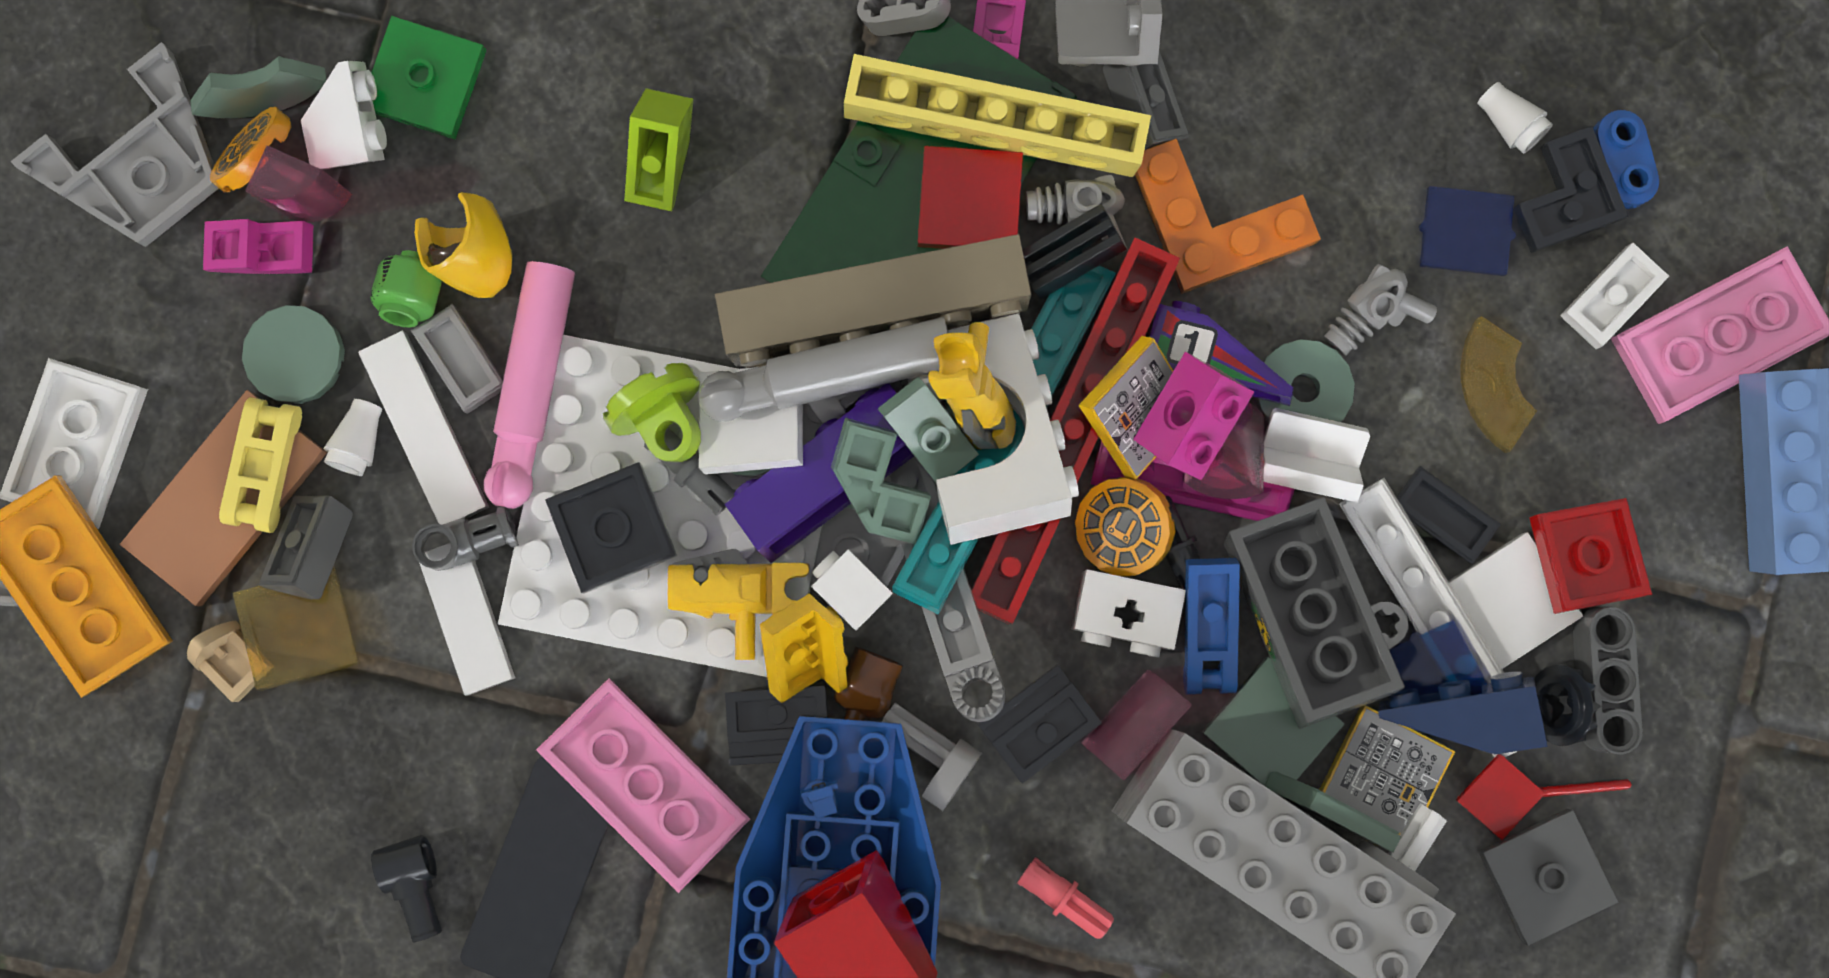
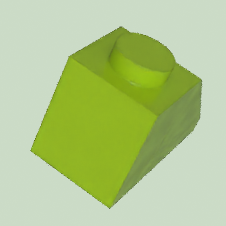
M645 89L630 115L624 201L672 212L690 142L693 98Z

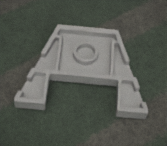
M162 42L127 69L157 105V109L81 170L78 169L56 140L47 134L43 135L11 161L22 172L33 177L144 247L148 246L219 189L210 181V173L214 162L197 116L192 115L190 97L174 53Z

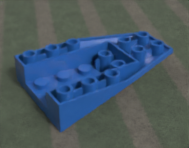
M799 716L736 866L727 978H797L774 944L792 898L876 850L883 858L902 897L901 900L905 904L935 966L941 880L901 723ZM837 780L838 788L833 790L837 802V813L816 819L809 798L802 799L801 791L821 782L829 783Z

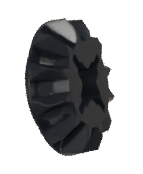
M1566 664L1552 665L1544 668L1535 676L1534 682L1546 740L1558 746H1569L1586 741V733L1598 727L1593 719V714L1601 705L1593 701L1591 694L1596 685L1584 680L1583 670L1570 668ZM1559 696H1568L1567 705L1572 708L1571 711L1573 713L1563 714L1565 706L1560 702Z

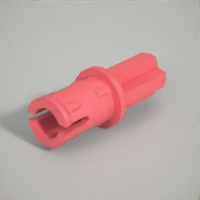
M1037 857L1032 860L1017 882L1018 885L1024 887L1054 909L1052 912L1054 916H1057L1059 913L1063 914L1094 938H1102L1113 923L1114 917L1111 913L1076 889L1079 883L1074 880L1071 884Z

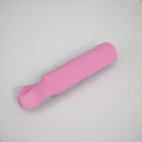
M533 261L526 263L493 430L497 435L492 466L484 478V492L495 506L508 509L520 507L529 499L533 491L532 468L537 443L543 441L575 277L574 271L558 265Z

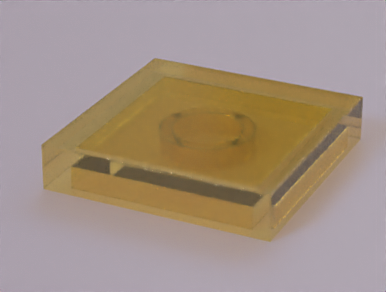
M334 566L320 599H307L266 589L262 586L233 592L256 690L262 691L360 664L337 570Z

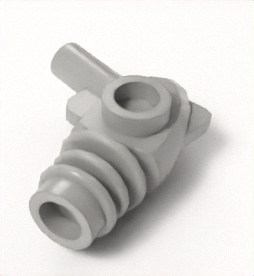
M1104 175L1093 180L1074 179L1065 181L1064 194L1061 192L1059 183L1055 184L1054 194L1051 193L1049 186L1045 188V195H1042L1040 187H1037L1034 191H1026L1027 221L1037 220L1038 223L1043 221L1044 214H1046L1047 222H1052L1053 214H1055L1057 224H1062L1063 213H1065L1066 220L1069 223L1092 208L1102 204L1126 247L1113 216L1123 208L1125 197L1121 190L1116 188L1112 175ZM1108 235L1103 237L1102 240L1108 239Z
M1377 264L1367 281L1358 286L1347 300L1353 312L1342 307L1341 313L1347 319L1344 320L1339 316L1336 317V321L1340 326L1337 327L1334 324H1330V330L1324 335V338L1346 356L1352 349L1356 350L1358 348L1357 344L1353 341L1354 339L1361 343L1364 342V337L1360 334L1361 332L1369 337L1373 336V332L1367 325L1377 330H1380L1386 323L1396 327L1401 324L1406 315L1424 323H1430L1437 313V307L1406 293L1408 282L1404 271L1398 269L1389 270L1385 266Z

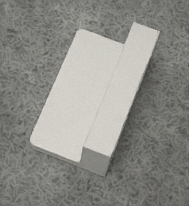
M1275 408L1271 412L1257 457L1259 479L1271 484L1358 503L1364 486L1359 467L1370 438L1369 430L1364 427Z

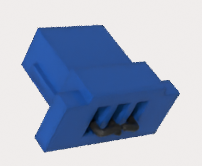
M837 780L829 783L821 782L801 791L802 799L809 798L816 819L837 813V802L833 791L838 788Z

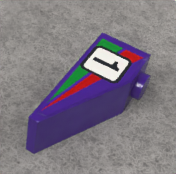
M1173 301L1171 307L1159 304L1150 337L1155 339L1173 371L1184 352H1187L1218 368L1254 391L1252 397L1290 406L1293 397V387L1208 315L1200 314V307L1182 301Z

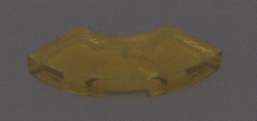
M1480 316L1473 323L1462 352V390L1467 407L1477 426L1496 447L1507 453L1512 450L1537 410L1523 397L1516 382L1515 360L1522 343Z

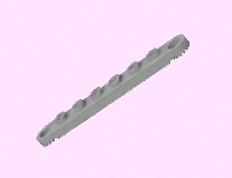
M901 380L889 383L896 393L903 389ZM914 456L887 476L884 481L922 490L931 495L921 529L922 532L939 499L935 481ZM900 541L907 560L915 544ZM963 567L939 615L924 607L922 609L956 709L971 721L983 722L994 718L1002 710L1006 694ZM975 681H985L992 686V699L983 708H972L965 702V691Z

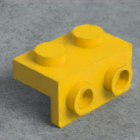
M807 594L760 623L769 692L781 703L820 678L825 680L838 693L848 687L846 676L848 660L844 653L842 637L845 629L842 619L833 608L829 606L825 608L811 594Z

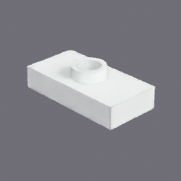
M1631 243L1610 262L1560 316L1595 349H1598L1605 345L1663 284L1669 275L1639 247Z

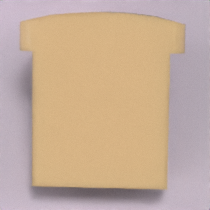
M236 620L216 625L198 634L190 641L187 650L189 662L198 671L201 670L231 702H239L275 667L241 632L243 627Z

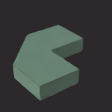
M845 418L831 468L861 522L869 533L916 544L931 495L922 490L884 481L897 433L894 430Z

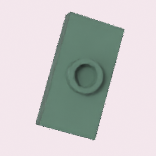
M919 376L878 408L883 417L935 482L937 479L953 476L979 455Z

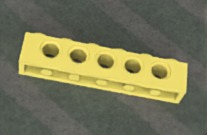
M857 54L853 55L844 99V118L1003 151L1023 152V155L1129 177H1133L1142 164L1151 115Z

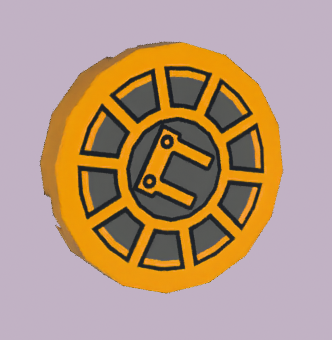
M269 107L258 114L234 137L222 152L210 173V181L227 193L246 185L272 159L273 152L268 147L274 138L280 143L284 142L291 128L290 118L277 107Z
M1128 477L1108 479L1091 488L1080 502L1075 519L1077 541L1085 557L1099 570L1116 576L1139 575L1157 566L1171 549L1175 535V524L1168 508L1170 505L1165 495L1150 482Z

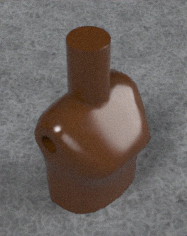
M855 646L846 669L848 687L840 693L836 691L834 693L836 703L847 710L844 719L864 721L865 717L872 719L883 718L889 710L895 685L904 666L891 659Z

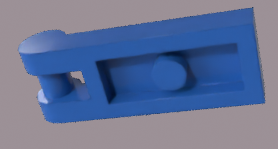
M1237 558L1186 559L1185 665L1183 668V684L1186 695L1201 694L1202 689H1219L1221 694L1237 692L1240 564ZM1203 661H1220L1218 669H1203Z

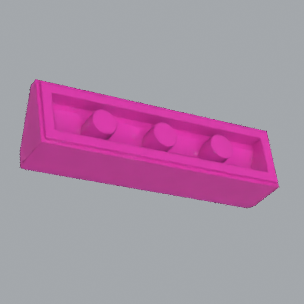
M1101 439L1099 440L1091 477L1092 485H1098L1112 478L1125 477ZM1218 452L1202 480L1167 465L1158 457L1138 477V479L1150 482L1165 496L1171 497L1174 503L1255 521L1287 511L1295 490L1294 488L1260 481L1257 460L1224 452Z

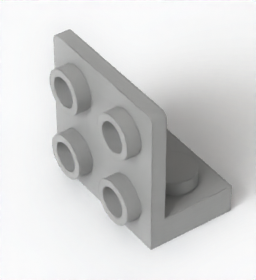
M1161 0L1055 1L1058 62L1060 64H1073L1075 66H1089L1091 64H1122L1125 66L1158 64L1163 15Z

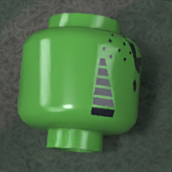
M405 250L400 255L388 256L380 262L371 290V302L379 311V316L384 321L400 327H415L418 325V322L426 321L433 316L442 281L430 274L421 265L418 252Z

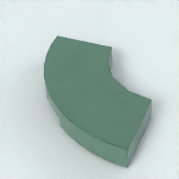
M278 56L267 66L243 74L209 73L190 100L192 115L232 119L255 117L269 107H277L280 111L306 100L322 88L326 82L325 68Z

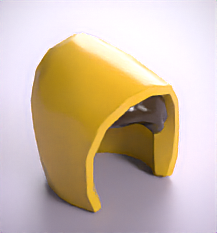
M461 192L458 194V198L465 210L466 227L444 228L432 224L428 218L416 219L414 233L417 252L421 265L430 274L444 283L476 298H492L507 285L511 274L512 250L501 218L491 201L476 194Z

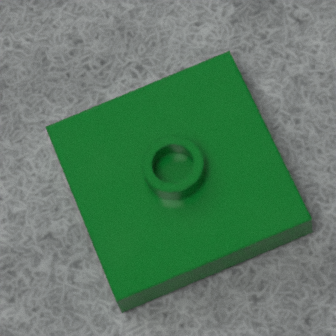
M391 16L371 72L377 88V96L373 100L375 114L456 139L487 51L482 44Z

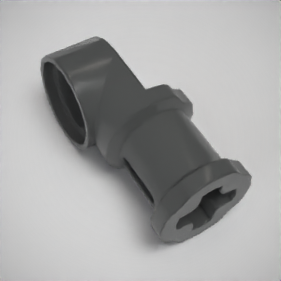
M497 506L496 512L470 521L464 517L443 525L437 523L426 525L414 536L412 550L416 560L423 566L437 571L447 570L477 560L480 557V553L506 544L511 548L519 546L516 538L517 528L509 509ZM434 534H445L451 543L449 554L441 561H431L425 554L424 546L426 541Z

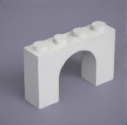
M1019 313L981 323L989 327L985 365L1004 390L1012 408L1021 418L1025 434L1017 449L1002 462L990 467L936 480L938 499L950 545L1071 516L1072 497L1079 496L1072 466L1063 468L1059 451L1065 449L1060 422L1058 419L1050 421L1046 405L1052 404L1047 377L1045 374L1037 376L1033 360L1039 359L1036 338L1032 329L1024 331ZM969 325L950 329L948 333H968ZM929 374L919 376L938 401L946 400L938 398L930 385ZM917 377L909 378L908 383H911Z

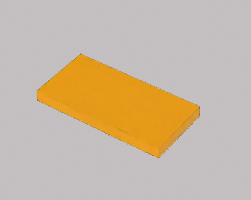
M61 475L53 476L0 509V579L81 698L89 695L173 642Z

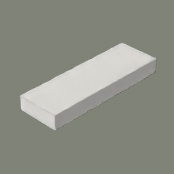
M451 543L426 551L427 558L431 561H441L446 558L450 552ZM475 560L441 571L433 570L420 564L464 695L468 696L515 679Z

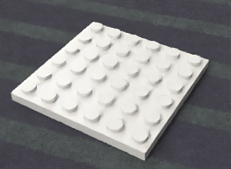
M563 335L543 441L537 443L532 468L533 491L529 499L523 503L516 536L519 546L514 547L498 624L767 677L760 623L767 620L772 614H756L755 660H735V620H730L729 614H713L712 618L707 619L694 613L668 609V566L674 562L729 549L739 550L748 564L809 563V574L806 577L792 578L785 585L786 596L791 600L798 601L807 594H810L812 572L815 567L823 525L774 562L770 563L756 550L727 508L716 516L686 485L681 488L674 481L676 475L656 458L650 450L644 447L645 442L639 432L617 436L611 433L603 419V413L608 411L606 409L608 401L623 386L645 373L653 372L656 378L667 374L664 369L667 364L686 363L693 369L699 381L700 373L737 368ZM698 390L686 405L699 426ZM807 403L803 404V445H805L815 437V432L822 425ZM676 422L669 426L670 429L682 440L683 432L681 427ZM640 462L678 556L583 594L580 592L545 499ZM730 472L717 473L735 490L746 481L755 478L759 479L763 476L746 477L736 476Z

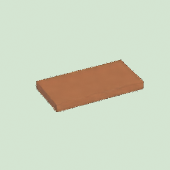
M249 390L245 391L120 543L123 548L195 606H202L262 533V531L255 530L252 524L241 523L240 526L222 524L219 519L221 502L244 404L249 397L261 399ZM264 425L261 428L259 439L271 441L274 427ZM300 429L294 437L279 504L280 510L328 453ZM247 488L246 503L257 505L260 490Z

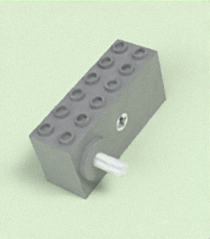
M1165 728L1112 809V812L1124 822L1357 978H1416L1456 913L1434 899L1439 889L1415 872L1447 822L1441 815L1421 803L1401 832V838L1394 853L1389 851L1387 854L1365 840H1361L1358 846L1355 847L1187 734Z

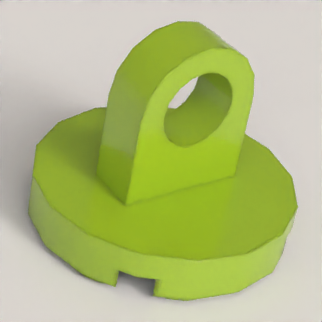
M671 363L664 367L667 374L656 378L653 372L645 373L623 386L608 401L609 403L606 406L608 411L603 413V419L611 433L617 436L639 432L648 449L656 458L668 462H683L690 459L697 452L701 442V431L698 423L686 405L699 390L700 381L693 369L686 363ZM676 422L681 427L683 439L679 447L672 451L666 446L665 432L671 424Z

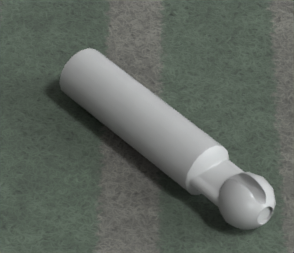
M941 317L767 360L765 366L736 373L718 371L707 376L701 384L698 393L700 406L709 417L717 421H732L745 412L774 405L779 409H784L929 374V371H939V357L934 348V338L948 333L945 318Z

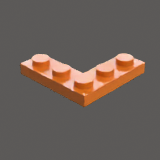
M1177 138L1144 150L1142 164L1135 173V177L1164 251L1180 258L1173 274L1181 294L1312 246L1321 240L1303 195L1212 228Z

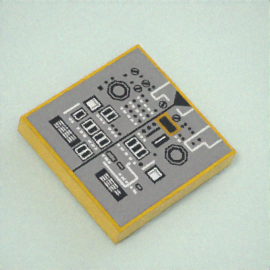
M1141 336L1079 404L1080 409L1123 475L1135 480L1151 464L1156 456L1133 439L1173 373V369L1155 339Z
M1364 705L1359 708L1319 790L1398 831V835H1400L1420 803L1428 808L1455 751L1409 727L1380 719L1378 711Z

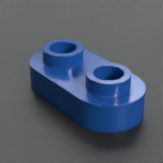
M1617 110L1607 114L1594 126L1593 130L1625 209L1637 208L1653 198L1659 187V175L1646 127L1640 117L1630 111ZM1617 127H1622L1627 131L1628 141H1624L1617 136ZM1630 173L1636 174L1640 178V188L1634 187L1630 183Z

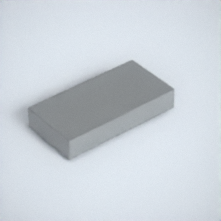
M451 304L411 330L463 412L470 413L501 392L502 376L456 306Z

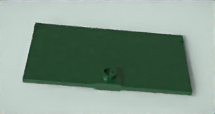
M949 16L937 27L915 31L896 63L1077 99V96L1067 88L1048 79ZM858 121L763 271L761 278L769 283L941 250L940 248L918 247L924 146L1003 150ZM1023 155L1021 184L1038 159L1037 157Z

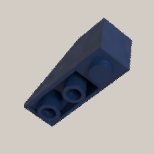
M1521 672L1497 674L1490 677L1491 683L1471 687L1468 680L1446 682L1438 686L1439 692L1419 695L1416 688L1401 689L1394 695L1389 696L1388 700L1380 701L1378 713L1380 719L1494 755L1548 747L1534 677L1523 678Z

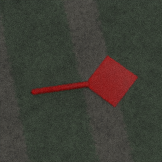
M1497 754L1459 795L1456 801L1503 840L1542 797L1630 789L1632 784L1629 780L1624 779L1538 787L1504 756Z

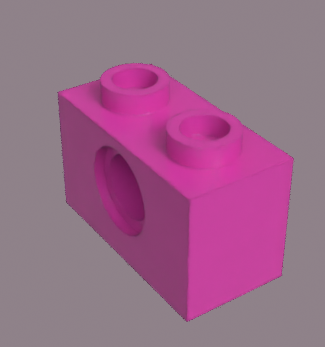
M1184 352L1133 440L1167 465L1202 480L1254 394V391L1218 368Z

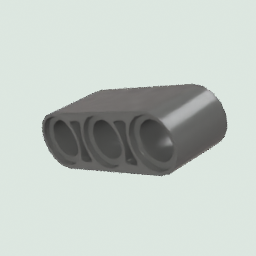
M1620 608L1588 609L1583 611V617L1573 624L1575 669L1583 670L1584 680L1596 685L1591 694L1593 701L1601 705V707L1594 711L1593 719L1598 727L1586 733V741L1583 742L1594 751L1619 755L1627 754L1638 747L1642 740L1643 732L1634 622L1629 614ZM1602 617L1608 621L1611 627V636L1605 643L1600 641L1596 633V624ZM1605 668L1611 670L1615 679L1614 686L1608 693L1603 691L1599 682L1600 674ZM1612 718L1617 723L1618 735L1609 744L1604 738L1603 726L1607 720Z

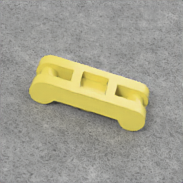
M249 397L246 400L242 410L220 507L219 519L222 524L240 526L241 523L254 525L255 530L273 533L276 530L280 519L279 504L294 437L298 433L302 421V410L299 406L283 404L278 408L268 406V402L263 399ZM264 425L274 427L271 441L259 439L261 428ZM247 488L260 490L257 505L246 503Z

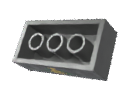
M1325 497L1228 533L1224 542L1229 558H1237L1240 564V585L1299 729L1389 697L1404 688L1402 679Z

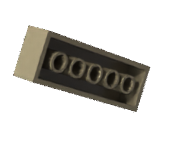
M1019 234L715 294L725 352L737 368L744 366L745 368L765 366L767 360L941 317L945 318L948 330L970 325V322L1001 318L1027 311L1031 297Z

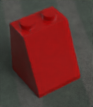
M877 850L794 896L774 940L775 946L797 978H937L938 974L905 904L901 900L902 897L888 868Z

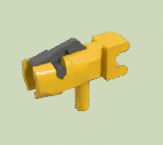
M975 322L969 325L968 333H947L934 338V348L938 354L940 366L939 372L937 370L929 371V382L938 398L947 400L959 424V429L963 431L975 449H997V447L1001 449L1012 443L1015 435L1016 420L1012 405L1004 390L985 365L989 327L984 323Z
M729 549L674 562L668 566V609L694 613L707 619L712 618L713 614H729V619L735 620V660H755L756 614H774L796 602V600H791L786 596L785 585L792 578L806 577L809 574V563L748 564L737 549Z

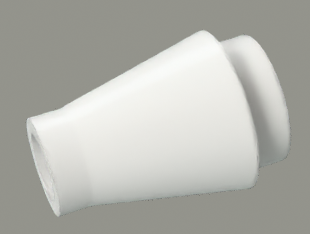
M1500 82L1491 86L1477 103L1485 110L1510 149L1517 147L1523 154L1532 149L1548 133L1553 125L1545 118L1547 115L1546 111L1506 89Z
M354 399L351 408L324 447V450L328 452L324 462L337 470L363 476L366 466H372L378 422L382 408L365 400Z

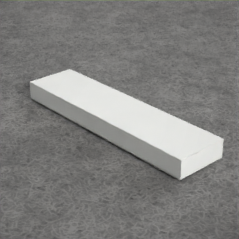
M402 330L359 351L360 358L438 523L443 525L464 517L467 519L490 508L408 334Z

